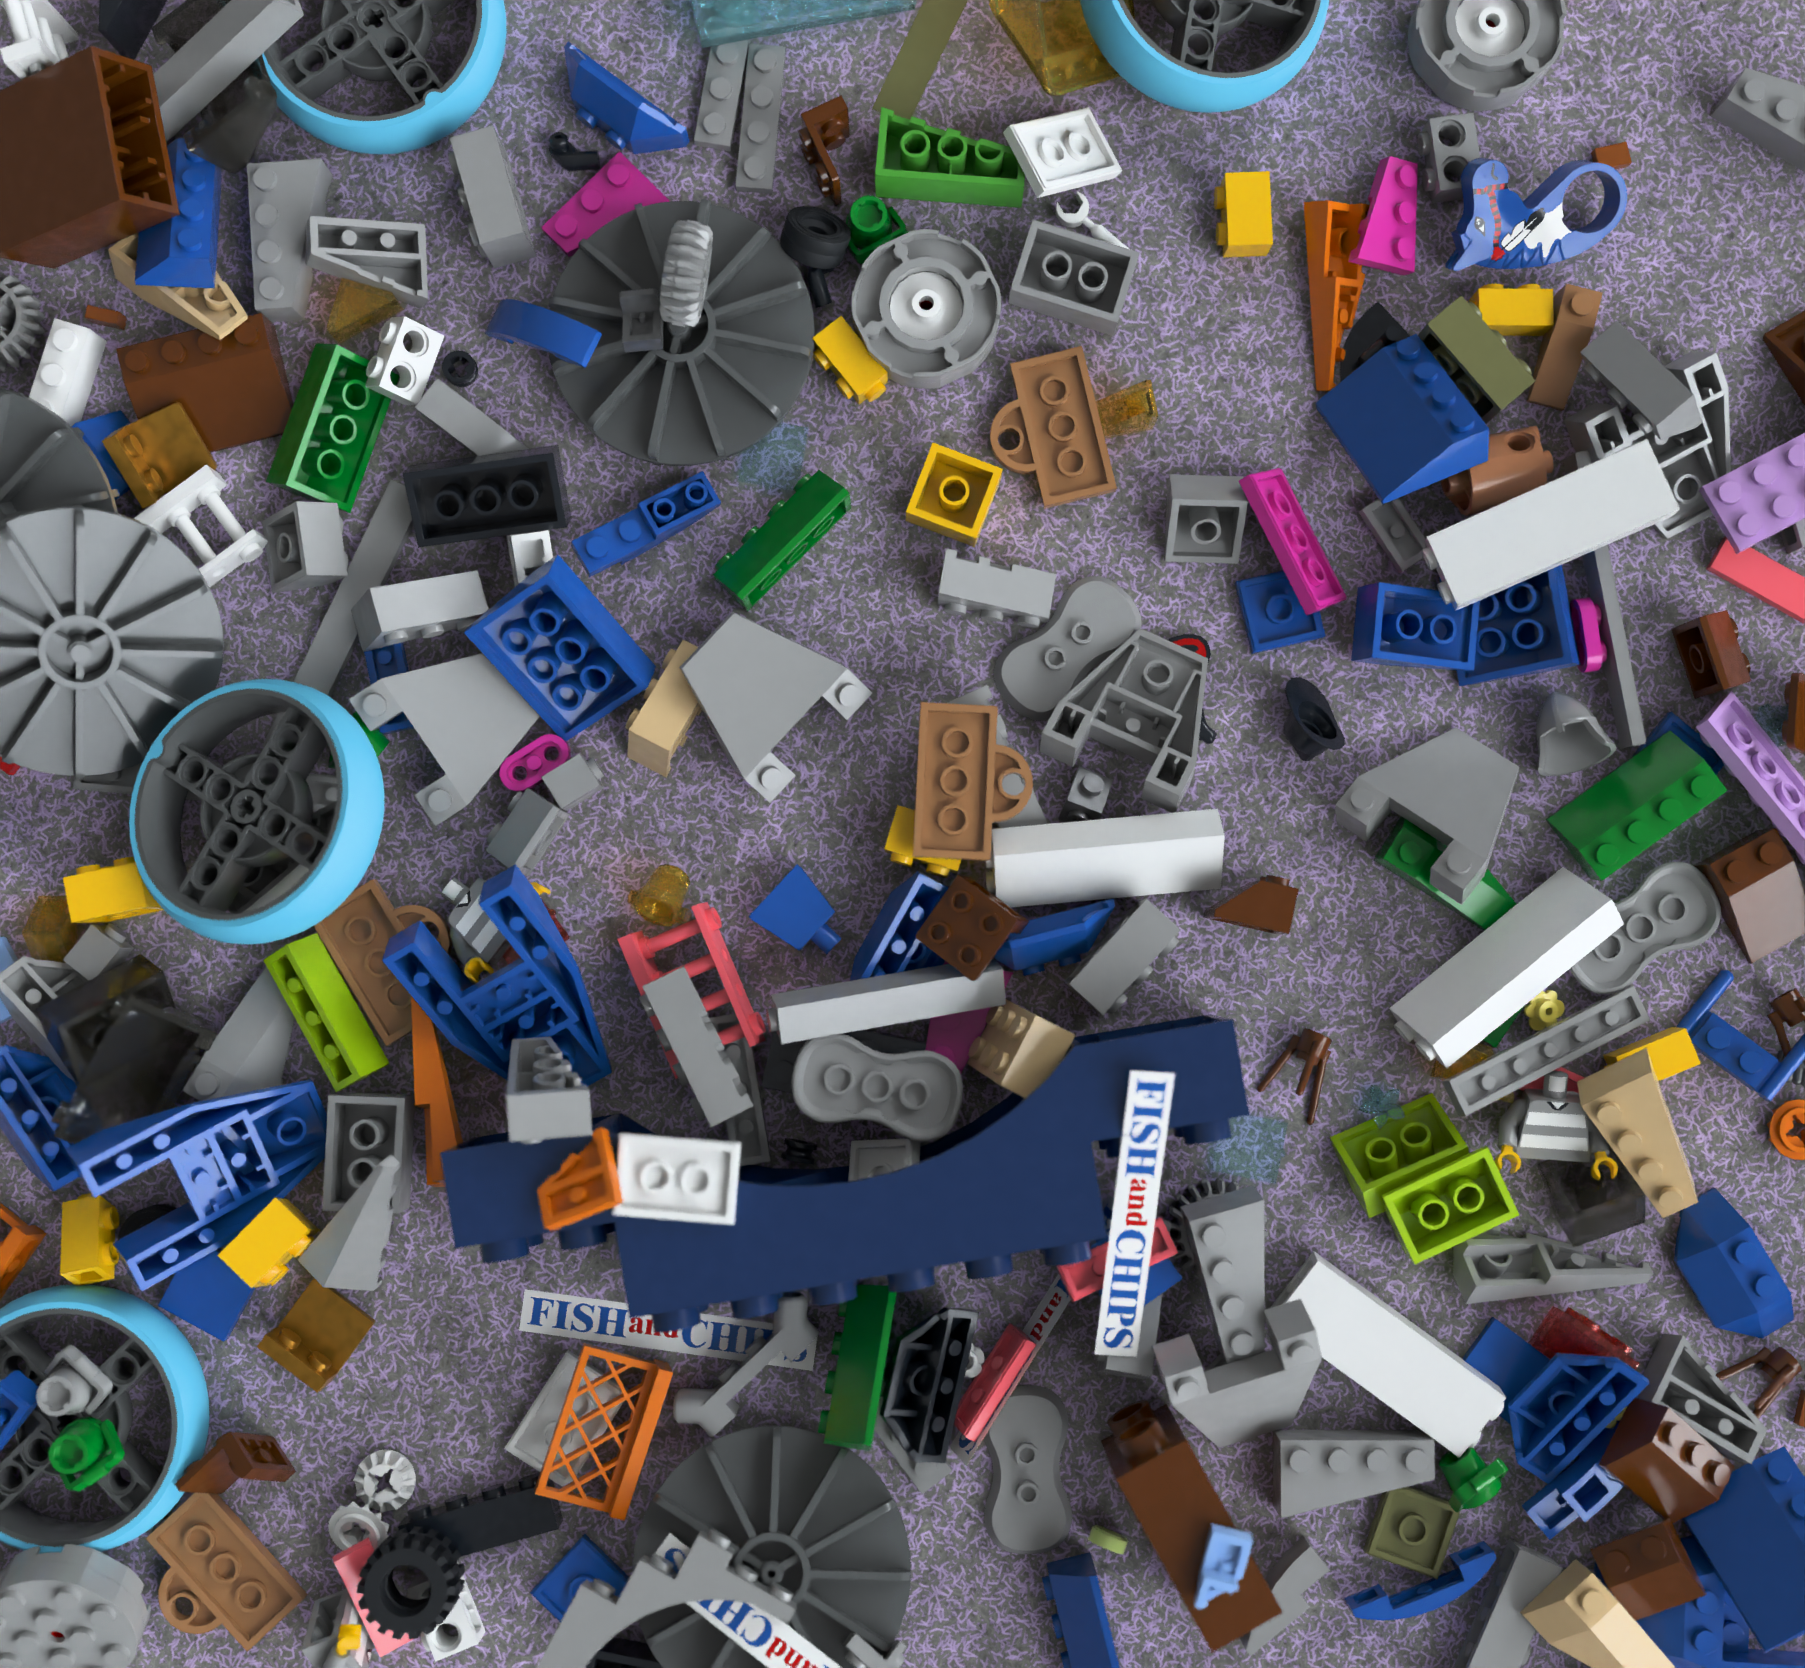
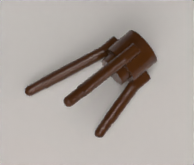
M1797 988L1791 989L1769 1002L1774 1011L1768 1014L1767 1017L1775 1028L1785 1057L1790 1052L1791 1047L1782 1023L1786 1021L1788 1026L1792 1027L1802 1021L1805 1022V997L1801 996Z
M1306 1028L1303 1029L1300 1037L1293 1035L1288 1047L1258 1085V1092H1263L1292 1054L1298 1051L1296 1058L1305 1062V1066L1299 1079L1296 1095L1301 1096L1303 1094L1313 1066L1317 1067L1306 1120L1308 1125H1312L1318 1107L1326 1063L1331 1054V1051L1328 1049L1332 1040Z
M1764 1347L1756 1355L1715 1374L1721 1381L1762 1363L1763 1366L1759 1369V1372L1770 1384L1753 1404L1756 1409L1752 1413L1758 1419H1760L1783 1388L1802 1371L1799 1362L1782 1347H1778L1773 1352Z

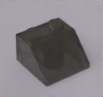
M1610 1145V1153L1607 1157L1613 1159L1618 1166V1172L1613 1179L1610 1175V1168L1602 1164L1598 1165L1600 1179L1596 1180L1592 1177L1591 1168L1596 1160L1591 1155L1590 1162L1546 1160L1538 1163V1169L1556 1219L1573 1247L1645 1223V1194Z

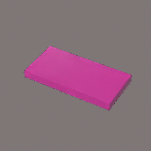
M1277 468L1249 474L1239 480L1306 615L1321 611L1346 600L1347 596L1282 469Z

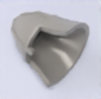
M1552 692L1541 706L1536 723L1539 752L1538 772L1540 775L1546 777L1562 776L1579 772L1603 762L1617 750L1615 743L1605 734L1588 706L1573 696Z

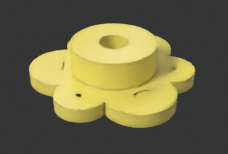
M1547 990L1546 992H1540L1524 1008V1014L1529 1017V1026L1533 1030L1540 1031L1557 1023V1018L1564 1013L1565 1006L1562 1001L1557 1000L1558 996L1555 991Z

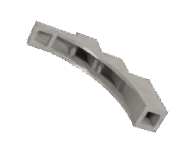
M710 1529L708 1534L701 1530L678 1574L671 1570L674 1565L670 1561L657 1554H652L651 1558L643 1555L639 1560L620 1598L613 1595L615 1588L597 1578L593 1582L586 1579L580 1585L536 1668H585L599 1649L631 1623L655 1611L685 1602L732 1600L749 1603L787 1624L796 1609L797 1603L791 1600L793 1594L784 1587L772 1583L769 1588L757 1581L758 1574L752 1569L740 1563H737L735 1568L728 1565L735 1552V1549L729 1546L731 1539L713 1529Z

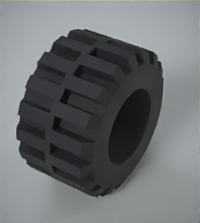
M413 1527L409 1533L406 1528L401 1529L393 1537L391 1535L387 1537L362 1567L359 1575L362 1579L357 1584V1593L364 1595L358 1603L361 1610L368 1609L369 1613L365 1619L369 1624H372L374 1621L380 1624L377 1631L383 1635L387 1630L393 1631L392 1638L400 1640L405 1633H408L409 1640L417 1639L422 1631L425 1635H428L434 1631L437 1625H441L460 1598L459 1594L463 1590L465 1580L461 1579L465 1573L464 1563L457 1564L461 1554L458 1548L453 1551L450 1550L448 1546L452 1541L447 1536L442 1541L436 1538L439 1531L430 1529L427 1534H423V1527ZM412 1565L422 1570L429 1579L431 1596L425 1599L414 1600L402 1595L397 1590L393 1581L394 1567Z

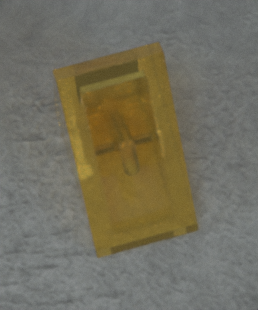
M342 278L326 328L329 334L341 344L403 311L404 308L392 292Z
M1151 380L1142 381L1096 401L1105 439L1152 430L1159 417Z
M66 896L38 897L22 931L32 958L66 963L63 959L77 943L78 923H71Z

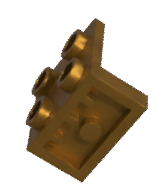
M175 402L119 428L102 440L103 445L142 509L156 503L165 493L174 489L206 464L214 470L217 468L215 460L180 402Z
M314 1278L279 1326L265 1334L257 1348L318 1393L332 1382L375 1324V1320L335 1289L323 1287Z

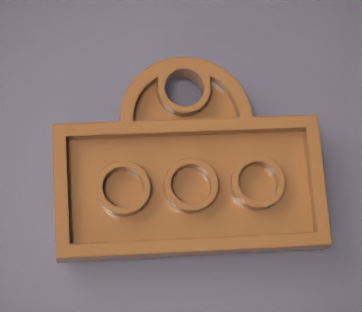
M1082 346L1010 363L1017 400L1009 402L999 410L993 419L990 429L991 448L999 463L1006 469L1018 474H1036L1044 509L1116 492L1115 478ZM1014 432L1020 439L1019 445L1012 450L1002 448L998 442L1001 434Z
M920 703L913 857L990 861L992 823L1007 821L1015 817L1028 803L1033 789V777L1028 763L1012 748L996 744L998 706ZM1009 774L1020 776L1024 782L1023 791L1018 795L1007 794L1002 787V780L1005 776Z
M372 879L354 890L336 910L314 925V928L384 1044L390 1046L412 1032L411 995L382 961L389 938L421 920L423 924L433 922L438 927L439 935L436 940L449 956L452 950V940L449 935L450 928L438 912L419 905H406L395 909L378 880Z
M193 1493L145 1538L170 1566L159 1586V1606L165 1619L182 1632L202 1634L212 1631L222 1624L248 1652L308 1595L218 1494ZM186 1597L192 1602L193 1613L191 1615H184L178 1611L176 1606L177 1598Z

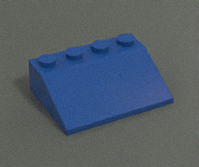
M1417 334L1380 349L1315 403L1316 409L1382 504L1488 461V426Z
M556 555L528 575L464 631L465 635L551 729L565 741H568L648 688L656 669L655 664L559 555Z
M1562 565L1480 600L1474 671L1456 670L1459 686L1544 673L1581 665Z
M1783 1446L1753 1460L1752 1464L1747 1463L1733 1471L1718 1501L1683 1518L1684 1523L1764 1652L1805 1634V1477Z

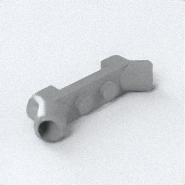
M784 1292V1296L778 1299L779 1310L773 1313V1333L766 1339L760 1335L745 1350L748 1357L739 1365L735 1362L728 1365L717 1377L721 1383L715 1388H680L675 1393L673 1403V1417L677 1423L699 1424L710 1438L724 1428L736 1416L739 1405L733 1400V1397L780 1352L791 1362L794 1361L819 1335L820 1331L807 1319L808 1299L800 1292Z

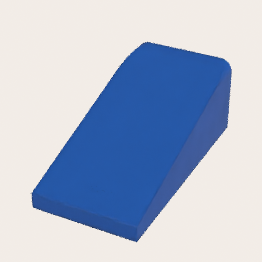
M15 1370L0 1381V1451L38 1405L36 1395L39 1386L18 1370Z

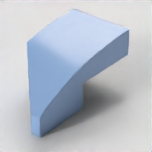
M1211 1524L1196 1587L1195 1608L1203 1609L1208 1606L1207 1601L1226 1591L1231 1594L1239 1590L1238 1580L1243 1578L1253 1544L1251 1533Z

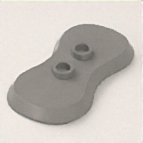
M1089 576L1076 581L1065 591L1047 624L1037 632L1011 643L1001 652L994 667V682L1000 695L1022 716L1034 721L1049 720L1057 703L1095 667L1107 659L1141 628V615L1137 605L1122 587L1108 578Z
M1669 862L1656 867L1647 874L1633 893L1623 900L1614 903L1624 925L1573 965L1570 971L1576 980L1591 992L1612 994L1624 990L1637 979L1643 969L1655 958L1670 951L1698 946L1713 935L1721 919V907L1715 890L1705 875L1691 864Z
M837 1034L809 1039L803 1045L796 1058L792 1074L793 1098L798 1108L806 1116L824 1123H838L857 1119L875 1121L887 1126L899 1135L914 1141H931L945 1135L954 1125L961 1107L963 1094L961 1074L951 1060L934 1051L887 1054L872 1050L848 1035Z
M1017 1385L984 1438L993 1466L992 1485L984 1509L985 1527L994 1544L1000 1549L1015 1554H1039L1053 1550L1066 1539L1072 1524V1508L1060 1476V1456L1068 1433L1069 1419L1065 1405L1060 1397L1045 1387Z

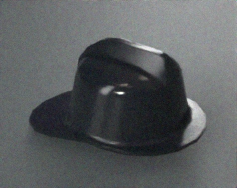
M1300 677L1291 678L1286 683L1285 688L1287 701L1291 709L1283 725V733L1303 761H1310L1327 749L1340 750L1345 745V738L1336 723L1325 696L1308 680Z

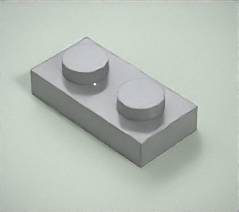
M1399 498L1382 504L1377 499L1359 511V514L1399 574L1424 558L1421 550L1427 548L1425 545L1426 539Z

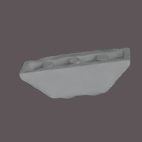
M25 956L0 973V998L11 1017L67 1077L96 1095L128 1069L130 1020L96 983L89 982L67 963L37 960Z

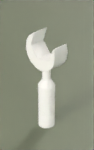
M1078 191L1076 192V198L1081 205L1077 213H1063L1057 202L1055 214L1057 220L1062 225L1074 228L1083 223L1090 229L1093 238L1129 249L1104 226L1094 224L1087 218L1089 203L1083 194Z

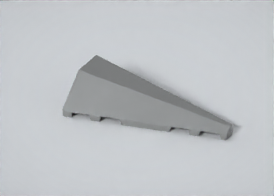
M392 1154L376 1167L299 1257L298 1261L323 1287L374 1291L382 1284V1279L378 1277L379 1271L385 1266L386 1260L382 1257V1250L389 1241L394 1209L390 1205V1198L397 1189L393 1178L394 1173L400 1168L401 1164Z
M1500 1226L1489 1229L1453 1247V1275L1465 1304L1648 1283L1653 1275L1649 1263L1641 1262L1637 1268L1617 1263L1616 1255L1605 1253L1602 1259L1583 1254V1247L1530 1233H1525L1522 1238L1500 1233Z

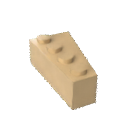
M1647 1047L1577 1081L1581 1107L1662 1218L1698 1203L1692 1174L1663 1097Z

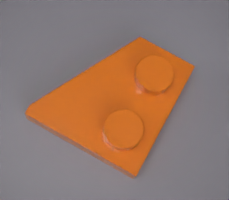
M602 1127L595 1129L591 1135L594 1139L578 1155L572 1153L562 1163L560 1170L556 1174L551 1175L537 1189L544 1228L553 1231L623 1203L608 1130Z

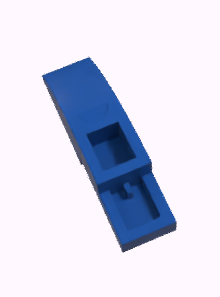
M702 471L638 503L636 509L572 540L571 547L586 573L591 577L619 562L622 565L676 535L720 506L721 501Z
M1617 1420L1616 1426L1611 1429L1605 1427L1578 1454L1580 1459L1521 1505L1549 1540L1579 1516L1584 1522H1587L1624 1487L1599 1465L1620 1421Z

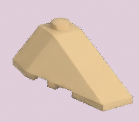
M139 232L120 240L108 249L114 275L119 282L142 300L216 339H223L248 319L247 313L217 271L215 289L136 285L135 271Z
M1576 1559L1520 1612L1550 1645L1591 1668H1676L1599 1579Z

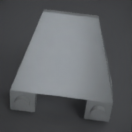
M1691 351L1665 365L1694 394L1702 423L1697 428L1660 440L1652 431L1647 435L1643 433L1634 422L1625 426L1618 405L1594 403L1564 419L1575 452L1588 450L1591 463L1648 439L1680 508L1674 516L1651 525L1665 539H1669L1713 515L1699 489L1731 472L1729 386L1716 352Z
M731 612L680 666L731 767L769 803L796 776L770 751L821 698L834 712L848 720L872 694L847 667L836 660L734 612Z
M1140 628L1057 703L1041 733L1039 752L1073 767L1088 738L1099 741L1151 765L1152 768L1145 779L1141 799L1171 813H1175L1191 784L1196 767L1208 658Z
M483 653L381 678L348 699L370 731L382 727L403 712L445 772L444 776L414 795L435 826L473 802L500 768L503 761L511 754L540 717Z
M1454 728L1358 776L1335 805L1336 822L1367 842L1393 810L1448 847L1431 867L1430 884L1462 905L1485 875L1520 767L1460 729Z
M1301 1299L1263 1310L1273 1350L1203 1371L1202 1364L1189 1334L1152 1345L1159 1374L1171 1405L1219 1448L1292 1425L1322 1360L1316 1329Z

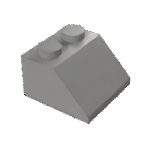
M1169 474L1165 511V562L1239 564L1248 499L1239 483V480L1244 478V476Z
M296 501L262 520L263 533L268 540L265 547L272 593L330 585L348 576L349 561L346 552H344L342 538L343 520L339 516L337 503Z
M527 788L524 793L519 791L509 803L507 810L511 813L503 825L498 822L489 833L486 841L490 845L486 851L506 867L510 868L516 864L525 876H530L570 814L537 792Z

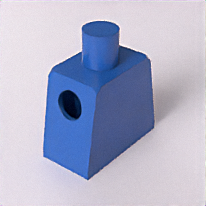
M798 864L748 916L751 920L799 951L811 940L827 955L842 939L826 924L836 911L804 869Z

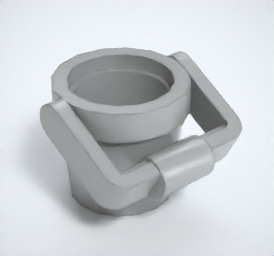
M68 1345L57 1353L45 1369L44 1373L49 1377L37 1389L36 1399L40 1409L50 1416L72 1415L84 1410L90 1415L112 1390L113 1384L86 1355L81 1353L75 1346ZM64 1359H66L69 1362L61 1365Z

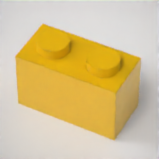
M1270 172L1225 173L1220 186H1216L1214 190L1215 209H1221V222L1216 224L1217 246L1222 245L1223 258L1267 256L1273 245Z

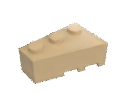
M684 639L677 650L670 649L662 664L663 674L659 680L655 678L651 680L644 693L645 704L641 710L636 708L633 710L625 726L629 730L627 757L666 778L671 770L670 760L679 745L683 747L688 738L685 735L696 715L699 716L702 711L680 668L698 647Z

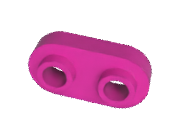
M1589 597L1572 599L1570 609L1581 663L1577 667L1582 673L1599 671L1602 663L1606 662L1607 659L1606 645L1603 640H1600L1598 628L1601 624L1600 607L1598 604H1594Z
M543 735L503 761L499 770L500 779L505 787L515 792H525L527 788L532 789L543 782L542 776L570 759V747L564 739L557 735ZM552 747L557 748L558 757L553 761H549L546 757L547 750ZM519 767H524L527 775L525 779L518 781L515 778V771Z

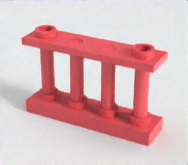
M708 902L691 907L695 919L650 939L647 936L644 937L642 931L630 933L617 939L641 996L645 994L642 986L683 966L690 978L716 967L725 988L700 999L707 1012L729 1002L733 1006L739 1023L717 1032L723 1046L746 1037L749 1047L766 1040L763 1035L766 1032L764 1021L758 1012L753 1011L719 930L722 928L720 916L714 907L710 908ZM702 932L710 952L709 954L668 972L658 971L653 959L656 955L655 952ZM656 1014L651 1016L650 1019L655 1031L661 1029L662 1026ZM673 1049L667 1052L664 1050L674 1077L677 1079L678 1077L673 1065L679 1063Z

